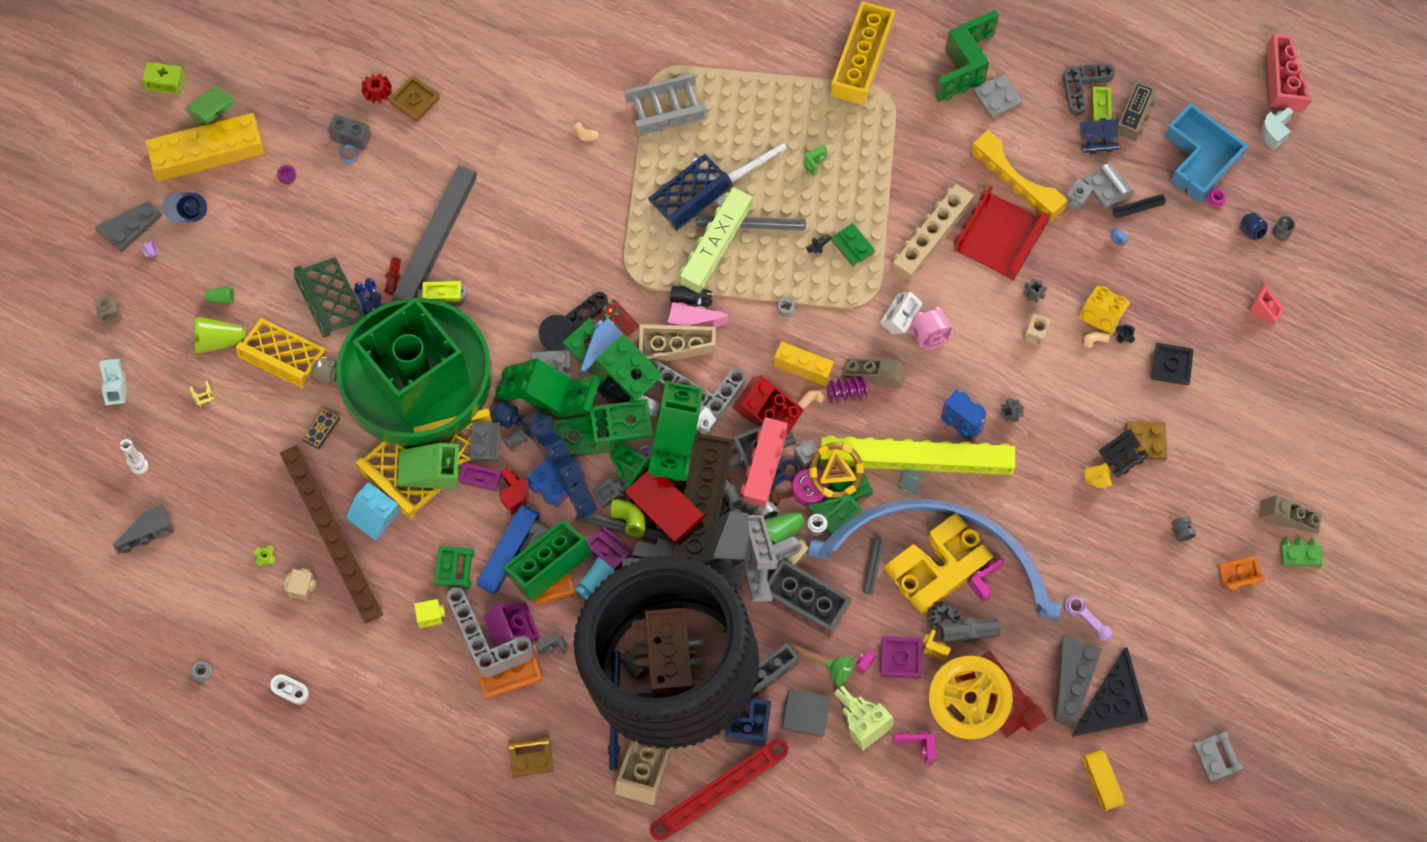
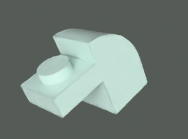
M1289 107L1284 111H1278L1275 115L1270 112L1261 127V136L1272 150L1284 143L1291 132L1285 126L1293 114Z
M120 359L100 361L99 366L103 377L102 393L105 404L125 403L127 396L125 371L122 370Z

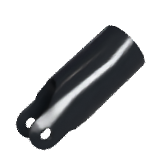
M672 285L670 302L709 306L713 303L711 299L713 292L703 289L701 293H698L687 287Z

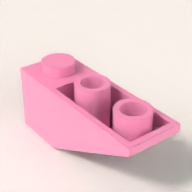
M682 302L672 303L668 325L719 327L727 325L728 314L720 310H706V308L701 306H688Z

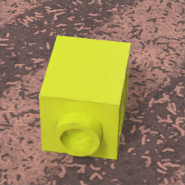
M438 599L414 604L419 628L443 624L442 617H445L444 605H440Z

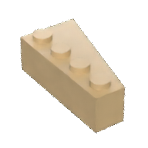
M640 324L639 350L648 360L655 359L660 363L715 353L716 327Z

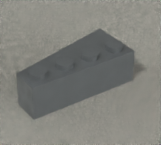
M1063 635L1060 641L1054 721L1074 728L1102 649Z

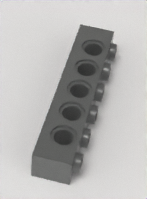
M788 643L759 663L757 685L750 700L799 664V656Z

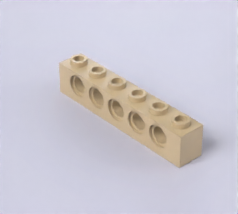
M955 184L952 189L949 188L946 191L943 201L937 202L933 209L934 212L925 217L923 226L921 228L917 227L911 241L907 240L902 247L903 251L900 254L897 253L891 261L893 263L892 271L909 283L973 203L974 195L958 184ZM921 243V244H924L925 246L921 247V246H919V245H917V244ZM907 257H913L914 260H909Z

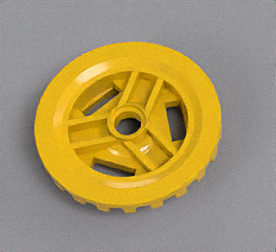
M962 656L946 663L934 676L929 690V704L937 723L948 733L968 740L985 738L995 733L1004 725L1009 717L1013 703L1011 685L1005 673L992 661L978 656ZM975 672V679L956 683L955 677ZM968 692H974L977 696L976 701L972 704L967 703L965 700V695ZM991 693L998 695L993 714L986 713ZM951 704L966 717L962 722L947 709Z

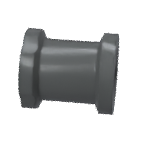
M519 427L508 437L504 436L502 438L511 452L522 442L526 443L528 441L526 435Z

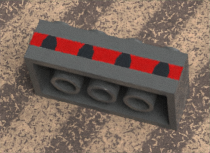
M784 559L781 560L768 581L773 599L767 602L829 638L850 606L851 598Z

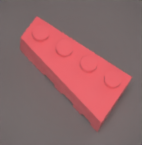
M1273 34L1266 44L1269 106L1283 109L1289 107L1292 110L1304 111L1311 103L1312 98L1311 94H1308V85L1301 73L1303 71L1302 67L1297 61L1298 55L1292 37Z
M764 418L762 429L758 432L756 442H758L757 447L753 448L752 465H748L747 483H743L740 494L743 495V502L766 508L785 444L788 423Z

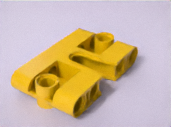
M958 513L953 514L930 531L928 536L936 555L944 563V566H937L927 554L913 544L883 568L899 587L900 593L910 600L920 614L928 611L934 604L940 602L969 580L972 574L982 570L995 559L988 548L979 540V534L975 530L970 529ZM965 538L973 539L974 543H967ZM911 583L914 588L907 589L904 584Z

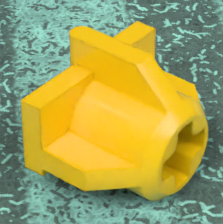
M1107 463L1085 469L1084 477L1087 484L1103 489L1112 485L1110 480L1111 473Z

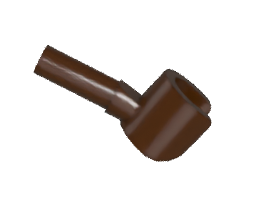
M772 492L769 495V502H773L777 506L779 505V499L793 497V493L779 494Z

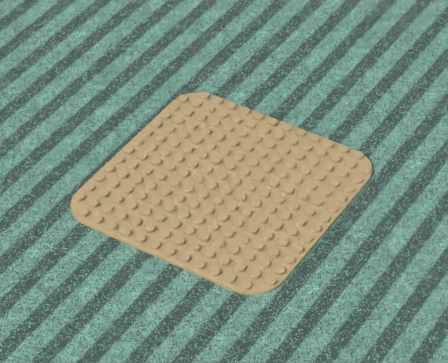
M687 65L671 66L659 71L650 80L649 84L681 77L684 74L695 73L696 86H692L698 104L705 103L707 119L640 135L624 248V264L630 277L642 287L650 290L671 292L672 285L683 286L680 284L679 272L683 266L686 267L690 253L692 251L695 252L699 238L701 236L704 237L706 233V226L696 225L697 215L714 216L718 207L712 202L679 230L675 231L664 216L649 202L648 198L691 165L693 158H699L705 153L723 172L725 171L727 174H730L772 150L773 147L784 143L787 147L786 150L732 182L733 186L725 194L727 192L730 193L734 187L753 196V204L746 217L806 220V229L802 231L739 228L703 289L711 290L715 297L776 303L783 298H790L796 305L836 309H854L870 302L879 292L883 278L896 125V108L891 97L884 90L872 84L864 106L831 97L833 79ZM686 89L676 90L675 93L680 108L691 107ZM668 93L658 95L663 113L674 111ZM651 97L644 100L643 110L647 118L656 116ZM824 144L827 148L826 159L817 165V174L813 176L810 171H806L803 165L805 154ZM704 161L701 166L704 169H708V163ZM711 173L716 178L719 176L718 173ZM694 174L685 176V180H693ZM674 185L670 192H679L680 185ZM684 185L683 192L692 190V185ZM696 185L695 191H701V185ZM666 196L659 197L655 200L656 203H665ZM678 196L669 197V203H677ZM682 196L681 203H686L691 196ZM676 207L668 208L667 214L671 215L676 211ZM853 223L875 249V253L862 262H858L853 267L831 240L823 246V252L820 254L808 253L806 247L812 243L811 240L813 238L818 240L826 234L835 236L839 231Z

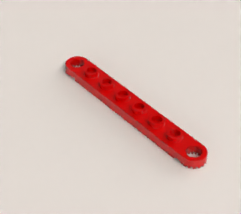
M781 739L772 740V742L672 808L651 824L650 834L652 838L657 841L666 840L782 761L788 754L787 743ZM775 745H781L784 748V752L781 755L773 753L772 748ZM658 825L665 826L666 833L660 836L654 832L655 827Z

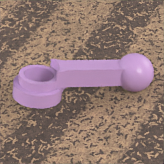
M1070 596L1065 600V612L1071 616H1081L1096 631L1099 640L1108 641L1112 637L1111 628L1103 625L1087 609L1080 597ZM1072 600H1076L1079 603L1077 611L1071 608Z

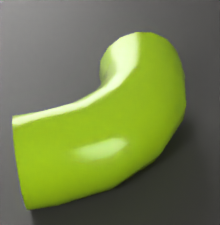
M613 499L611 503V517L625 520L627 522L625 527L626 534L632 538H641L645 533L646 518L641 508L630 501Z

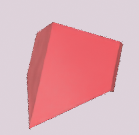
M1263 283L1250 312L1273 323H1277L1284 307L1267 285Z

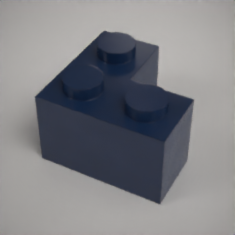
M751 699L749 718L736 717L734 719L735 722L728 725L726 742L766 746L771 701Z

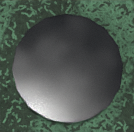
M563 315L549 316L542 321L539 327V339L541 344L550 351L567 350L562 343L576 329L573 322Z

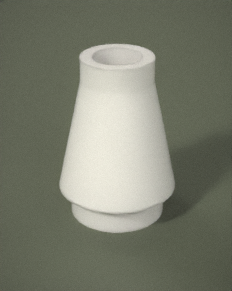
M814 514L808 519V527L811 534L819 536L826 529L827 520L823 515Z

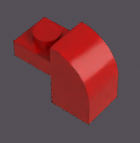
M506 466L500 472L502 479L509 487L502 491L499 497L505 508L513 515L519 510L521 505L527 503L529 489L526 478L523 477L519 480L515 471H510Z

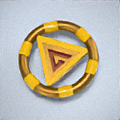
M832 442L823 445L814 453L810 461L809 475L811 482L819 493L828 498L839 499L842 496L851 495L858 489L863 479L864 468L861 457L851 446L845 443ZM837 449L848 453L854 459L856 477ZM829 450H833L820 480H818L816 467L818 460ZM854 481L852 485L840 492H833L821 485L823 483Z

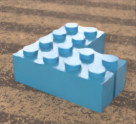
M1190 103L1168 126L1164 136L1189 155L1174 172L1171 183L1183 192L1187 190V195L1200 204L1209 192L1244 157L1249 145Z

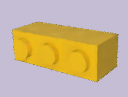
M781 341L774 356L773 367L827 386L833 372L834 361Z

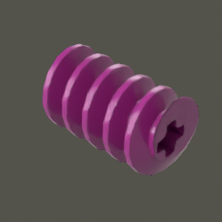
M856 376L852 377L851 382L847 377L844 379V383L839 378L836 384L831 379L829 385L827 384L829 403H832L833 398L839 403L840 397H843L844 401L847 402L848 396L854 401L855 395H858L860 400H862L863 394L868 398L867 383L864 376H860L859 381Z

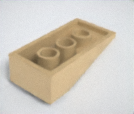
M631 741L616 781L615 794L654 805L672 747L669 749H657L655 746L651 748L647 745H640L637 741Z

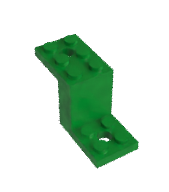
M996 10L949 30L945 51L957 70L938 79L935 94L938 102L949 100L954 95L964 93L969 88L980 86L985 82L989 61L977 43L984 39H990L995 34L999 17Z
M590 317L562 343L581 364L587 350L584 346V341L590 340L595 331L593 327L596 323ZM624 334L597 357L588 370L591 375L596 374L601 377L600 384L611 377L634 402L663 376ZM631 371H639L641 378L638 380L633 379Z
M537 358L505 367L501 374L500 384L495 391L494 401L499 403L500 401L508 402L523 399L555 419L590 412L601 377L594 374L571 379Z
M665 381L648 474H653L656 477H668L676 481H687L690 457L700 415L703 388Z

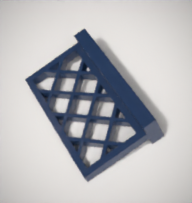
M704 153L650 196L648 200L671 224L673 229L677 231L729 190L733 184L729 175L725 171L723 172ZM704 161L708 163V169H699V165ZM711 173L719 174L716 179L710 180ZM694 174L693 180H685V176ZM698 174H707L706 180H697ZM674 185H680L679 192L670 191ZM684 185H692V190L683 192ZM696 185H705L701 191H695ZM666 196L665 203H656L655 200L659 197ZM678 196L677 203H669V197ZM682 196H691L686 203H681ZM676 207V211L671 215L667 214L668 208Z

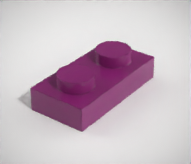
M464 463L459 483L497 492L501 472Z

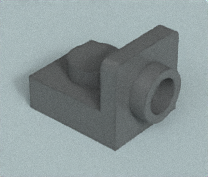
M612 478L592 490L600 506L603 508L612 503L613 499L625 498L627 496L624 484L620 480Z
M557 632L535 644L540 656L544 653L545 655L552 653L557 646L563 655L567 654L566 647H568V644L563 636H558Z

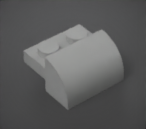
M1112 163L1101 166L1099 171L1084 179L1086 184L1094 188L1092 194L1104 209L1116 203L1119 205L1134 195L1132 188Z

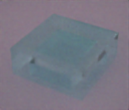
M905 469L898 488L917 495L924 475Z

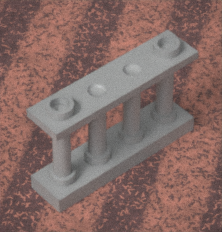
M695 73L684 74L681 77L625 90L626 103L633 101L639 120L635 121L637 136L707 119L705 103L698 104L692 86H696ZM685 88L691 107L681 109L675 91ZM668 93L674 111L663 113L658 95ZM651 97L656 116L647 118L640 99Z
M748 515L751 560L742 564L752 602L772 601L773 598L767 581L769 569H777L778 562L764 515Z

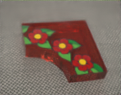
M615 299L600 310L604 321L608 318L626 337L639 328L636 321Z

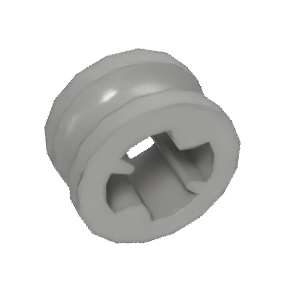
M783 298L778 302V313L781 316L789 317L794 313L795 304L793 300ZM786 304V306L789 307V310L783 308V305Z

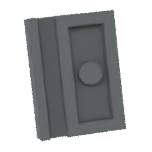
M472 422L470 460L499 462L500 422Z

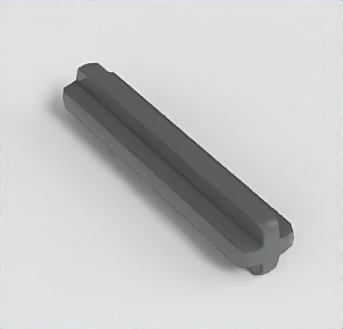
M875 538L873 541L863 588L864 594L872 595L874 592L884 544L882 539Z

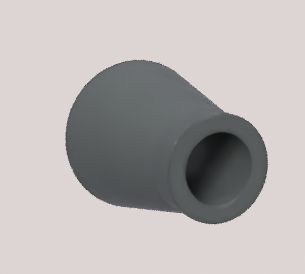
M628 651L623 653L620 661L624 664L630 676L636 680L644 678L649 669L647 667H637L635 661L638 658Z

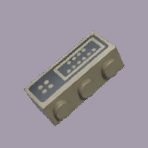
M1136 82L1118 123V135L1133 141L1136 140L1138 135H1142L1145 125L1142 124L1144 121H1148L1152 112L1149 111L1150 106L1154 107L1158 98L1155 96L1157 89Z

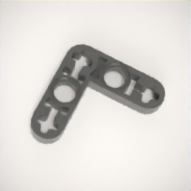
M1094 64L1071 66L1065 69L1063 82L1068 108L1072 115L1080 116L1085 111L1086 100L1083 84L1102 83L1113 80L1115 75V67L1113 65ZM1090 71L1094 76L1087 77L1084 73ZM1069 74H1072V76H1074V80H1073L1072 83H1071L1072 79H1071V76H1070ZM1076 88L1079 90V93L1072 94L1070 89ZM1076 100H1078L1077 103L1080 109H1077V107L1075 106Z

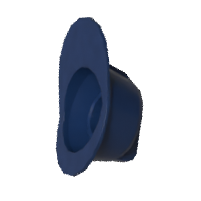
M174 193L165 198L162 204V211L165 217L172 222H196L204 218L207 213V203L203 196L198 193Z

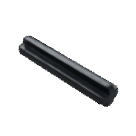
M1163 194L1116 207L1113 214L1118 219L1164 205L1166 199Z

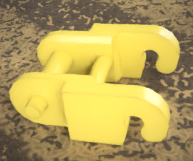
M208 380L205 381L207 389L204 393L197 395L193 387L190 386L196 405H199L200 408L202 407L201 404L209 401L213 403L214 397H211L213 393ZM208 394V398L199 400V397Z

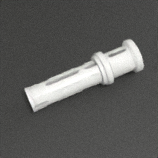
M122 440L120 448L127 457V464L131 467L133 473L139 475L145 473L148 469V462L144 459L143 454L136 450L131 440Z

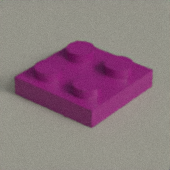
M882 636L881 677L921 679L922 638Z

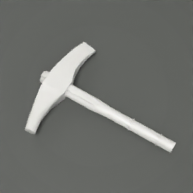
M782 143L777 147H773L772 150L731 172L728 174L731 181H736L747 172L762 165V163L772 157L779 155V153L787 149L786 145ZM693 158L691 160V163L696 161L698 158ZM698 174L697 179L706 180L707 174ZM710 174V180L716 179L715 176ZM725 193L713 202L717 207H722Z

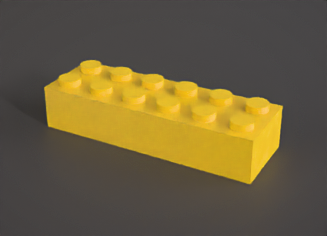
M861 1L831 84V97L865 106L894 25L896 10Z
M254 113L145 140L152 170L158 182L265 154Z

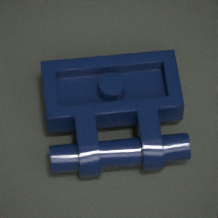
M1117 119L1080 122L1081 140H1088L1089 144L1082 146V153L1096 154V152L1101 151L1110 153L1112 150H1119V143L1111 142V138L1118 137ZM1095 139H1105V144L1096 145Z

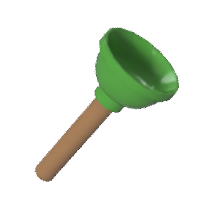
M794 643L790 645L795 653L825 666L826 670L829 671L831 679L836 682L837 686H843L849 678L854 665L853 657H838L835 660L831 658L826 659Z

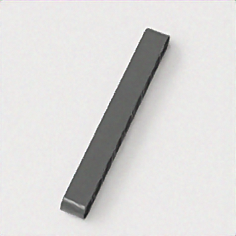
M462 166L457 167L393 295L392 302L408 298H418L423 288V282H426L476 181V171Z

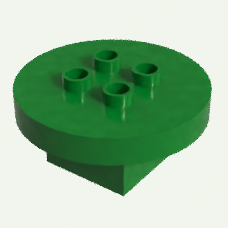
M408 298L393 301L376 308L364 316L351 329L339 351L336 378L348 413L364 431L379 440L394 445L424 446L443 441L457 434L472 422L471 420L479 410H482L492 384V363L489 349L481 330L464 312L438 300ZM456 417L440 427L422 432H414V427Z

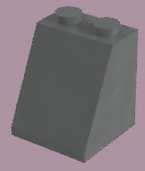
M738 509L730 510L729 513L721 515L719 519L713 522L699 562H704L705 565H709L712 568L735 569L751 560L748 513H742Z

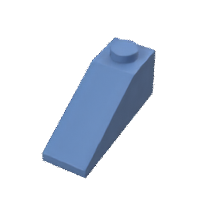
M608 318L604 322L600 320L593 327L595 331L591 336L578 374L580 376L589 370L596 358L623 334Z

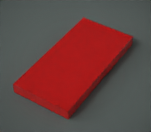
M647 471L625 491L676 544L705 518L666 477H656L653 474H648Z

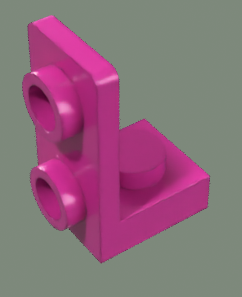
M1003 558L999 561L993 560L987 565V569L984 571L978 570L971 575L969 586L982 603L988 601L991 596V588L983 580L1004 566L1005 561Z
M898 732L897 735L893 736V744H925L921 747L922 757H925L926 763L935 762V734L929 735V732H918L917 735H909V732Z

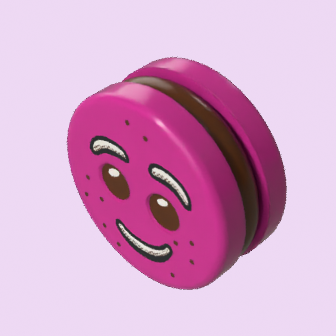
M809 468L796 474L793 479L792 493L794 499L799 504L808 507L810 504L821 503L825 500L826 496L819 493L813 486L809 475ZM817 470L818 480H820L823 474L819 470ZM828 483L821 484L828 489Z

